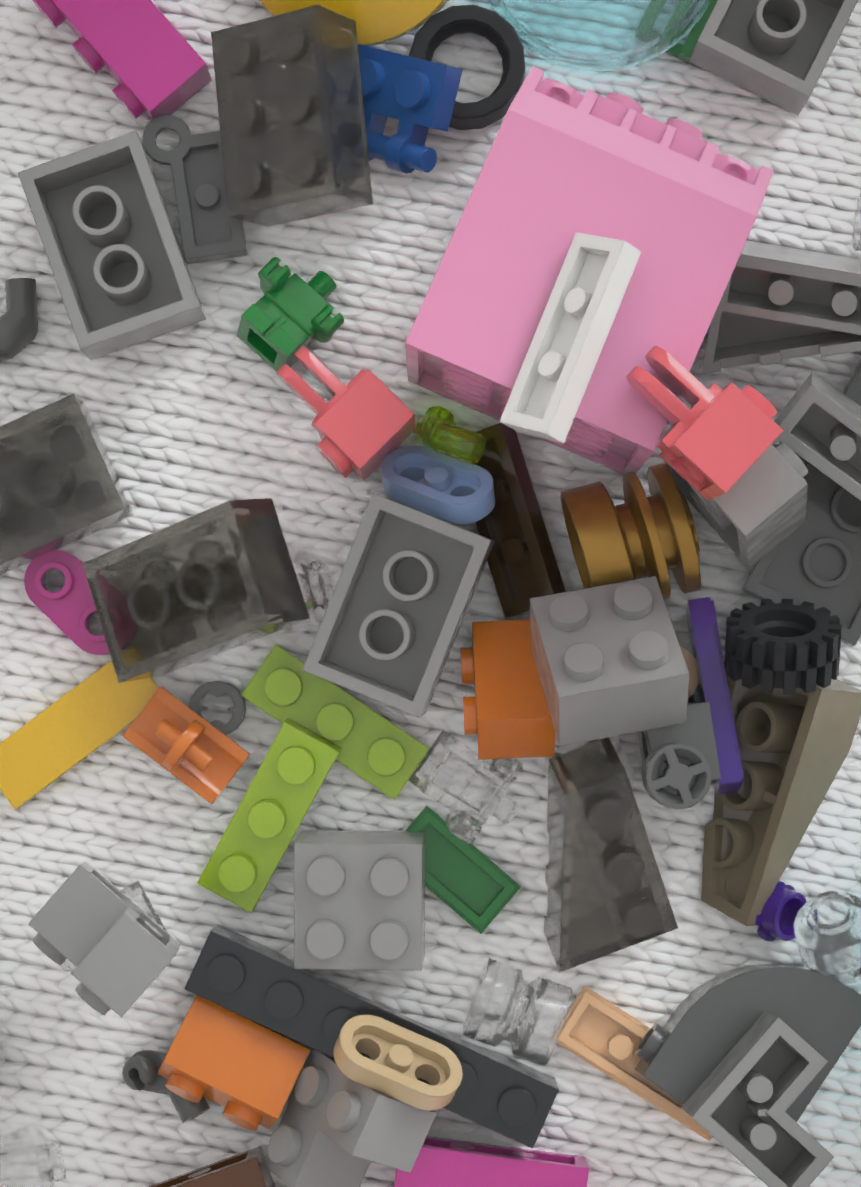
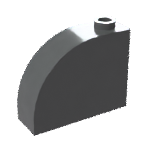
M757 964L733 969L714 977L693 991L676 1008L663 1027L655 1023L648 1030L635 1052V1055L641 1058L635 1070L679 1102L685 1104L757 1019L766 1011L784 1021L828 1061L785 1111L797 1122L860 1028L861 995L838 980L797 966Z

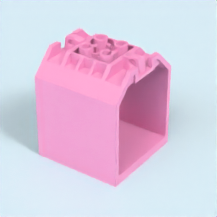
M532 66L505 115L405 342L408 381L500 421L575 233L624 240L640 250L641 254L565 443L541 437L538 438L624 475L632 471L637 473L655 452L656 444L660 441L668 419L631 386L626 376L635 366H639L657 378L677 398L679 397V394L649 365L645 355L654 346H659L690 372L757 218L774 170L762 165L758 171L756 167L729 155L717 154L719 146L702 140L703 133L695 126L673 118H669L666 123L644 115L642 114L643 107L627 96L618 93H608L605 98L589 90H586L585 94L582 95L576 89L550 78H545L543 81L544 71Z

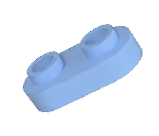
M416 445L392 451L381 463L383 488L385 494L390 499L441 520L458 525L473 524L486 517L495 506L493 478L487 470L480 466L429 447Z

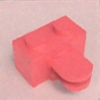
M301 346L293 355L333 398L327 403L286 363L276 373L316 414L311 425L318 431L322 439L316 446L320 449L319 453L345 479L354 471L365 481L381 465L383 459L389 453L396 450L416 430L415 414L370 370L366 371L363 368L345 386L305 346Z
M654 346L645 355L647 362L691 407L688 408L657 378L639 366H635L626 376L627 380L637 392L674 425L656 444L662 451L659 456L709 501L725 494L784 431L772 420L778 412L760 392L749 385L740 390L731 382L721 389L716 383H713L707 389L666 350L659 346Z

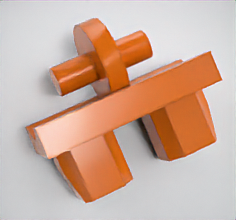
M163 686L156 690L138 717L122 735V737L211 805L214 804L251 755V753Z

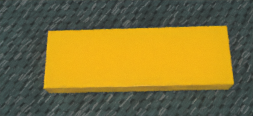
M131 648L125 649L0 743V790L14 809L22 807L130 726L147 705L159 686Z

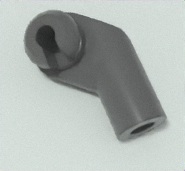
M12 278L5 281L6 313L0 317V362L13 359L37 335L38 312L35 279Z
M154 1050L136 1052L125 1062L122 1069L123 1080L128 1087L138 1091L144 1090L169 1095L182 1123H186L210 1109L203 1096L200 1102L196 1103L186 1100L166 1088L165 1085L168 1079L157 1074L166 1053Z

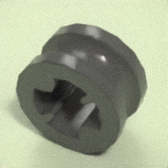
M222 681L206 682L195 690L190 698L189 707L202 716L201 711L208 709L207 706L201 705L206 695L210 693L212 696L220 698L228 694L234 702V707L227 708L228 711L234 712L232 719L227 724H224L219 719L210 723L224 734L229 735L237 730L245 719L247 710L245 698L241 696L240 690L231 683Z

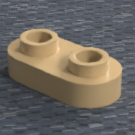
M358 1015L349 1019L343 1025L333 1049L336 1065L345 1076L421 1110L433 1111L448 1105L462 1081L463 1071L461 1063L449 1048L374 1015ZM360 1053L367 1054L371 1059L361 1055ZM417 1078L424 1079L428 1081L430 1084L417 1080Z

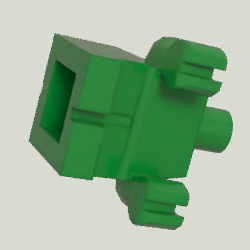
M273 257L258 272L260 288L264 296L255 304L253 303L242 314L237 332V337L275 371L284 363L292 367L298 361L293 354L301 346H305L308 349L314 339L320 343L329 342L333 334L344 323L343 315L339 312L335 316L332 313L335 308L325 300L337 288L334 280L327 273L318 271L306 283L296 273L290 276L291 270L287 265H284L283 268L279 266L281 260L278 257Z

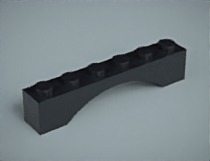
M219 924L210 931L184 988L193 994L333 1058L334 1045L343 1025L349 1019L358 1015L378 1016L449 1048L457 1056L463 1071L462 1081L453 1099L443 1108L532 1149L559 1091L556 1079L499 1052L478 1046L415 1021L360 996L309 969H294V961ZM360 1053L361 1055L371 1059L367 1054ZM417 1078V1080L430 1084L428 1081L424 1079Z

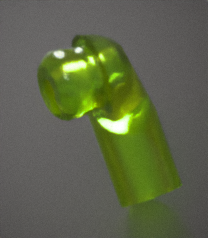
M441 406L428 408L424 416L416 420L413 429L415 439L422 446L472 465L478 463L485 449L486 438L484 435L456 426L453 414Z

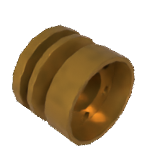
M664 463L648 467L647 478L650 492L648 497H646L637 474L633 471L625 473L623 477L625 503L620 505H614L608 490L601 481L560 492L566 529L584 589L635 580L646 576V578L656 576L663 599L665 600L669 599L671 594L667 570L671 569L680 590L684 594L700 590V546L695 523L685 496L678 489L668 466Z

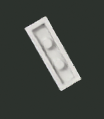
M575 233L499 422L518 432L565 443L640 257V250L624 240Z

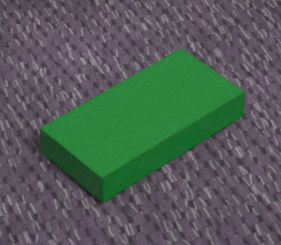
M426 806L405 830L409 832H426L425 886L480 934L521 888L515 880L429 806Z

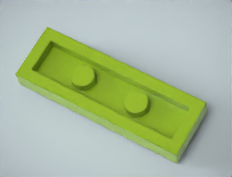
M275 644L241 696L283 724L288 718L341 747L342 750L336 761L395 800L430 748L336 684L303 671L305 663Z
M287 718L197 884L252 913L342 748Z

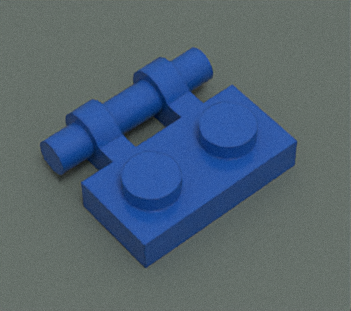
M355 43L341 104L358 108L356 122L351 125L337 123L332 127L329 136L331 145L344 149L348 157L356 160L369 162L375 158L385 161L388 168L405 174L411 173L414 170L429 173L436 165L437 153L433 148L425 146L428 130L433 128L448 132L463 69ZM387 117L399 119L397 133L391 137L383 135Z

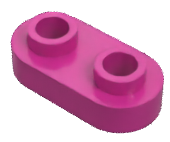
M50 550L39 554L30 562L24 577V586L28 597L80 649L90 654L110 655L118 652L128 643L133 632V617L128 606L80 559L64 551ZM59 569L65 576V585L60 591L51 593L45 586V578L50 571ZM103 612L108 616L110 626L105 634L96 636L89 629V620L95 613Z

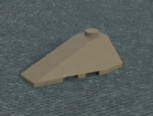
M726 672L744 780L738 792L716 795V790L714 792L713 820L705 826L701 901L745 926H754L756 924V915L761 914L763 906L774 891L850 751L861 717V690L838 679H831V685L825 688L816 685V691L805 693L801 688H795V695H783V689L774 688L772 694L761 692V685H756L752 689L742 686V679L733 681L729 677V672Z

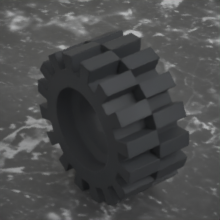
M772 599L761 600L760 606L752 602L742 604V610L733 609L730 612V617H727L725 670L729 672V677L733 681L742 679V686L749 689L756 685H761V692L772 694L774 688L783 689V695H795V688H801L805 693L816 691V685L825 688L831 685V679L836 680L839 675L842 632L840 619L837 615L830 616L831 611L825 607L814 610V603L804 601L800 606L793 605V599H782V604H774Z

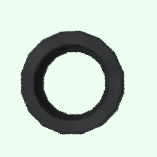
M474 4L451 6L431 16L415 35L409 56L432 61L434 51L445 39L455 34L473 33L485 37L496 46L502 58L503 74L499 85L490 96L478 102L460 103L455 101L449 127L457 130L482 129L506 115L522 86L525 74L524 46L514 27L496 11Z

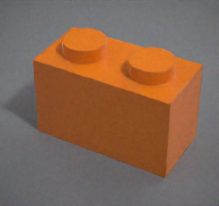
M530 619L472 622V647L460 648L462 685H474L475 696L463 697L464 734H477L478 760L555 756V729L531 650Z
M196 995L157 1074L168 1079L165 1085L167 1089L186 1100L199 1103L203 1096L225 1107L222 1115L240 1127L256 1131L258 1126L261 1125L270 1129L278 1120L310 1050L233 1011Z

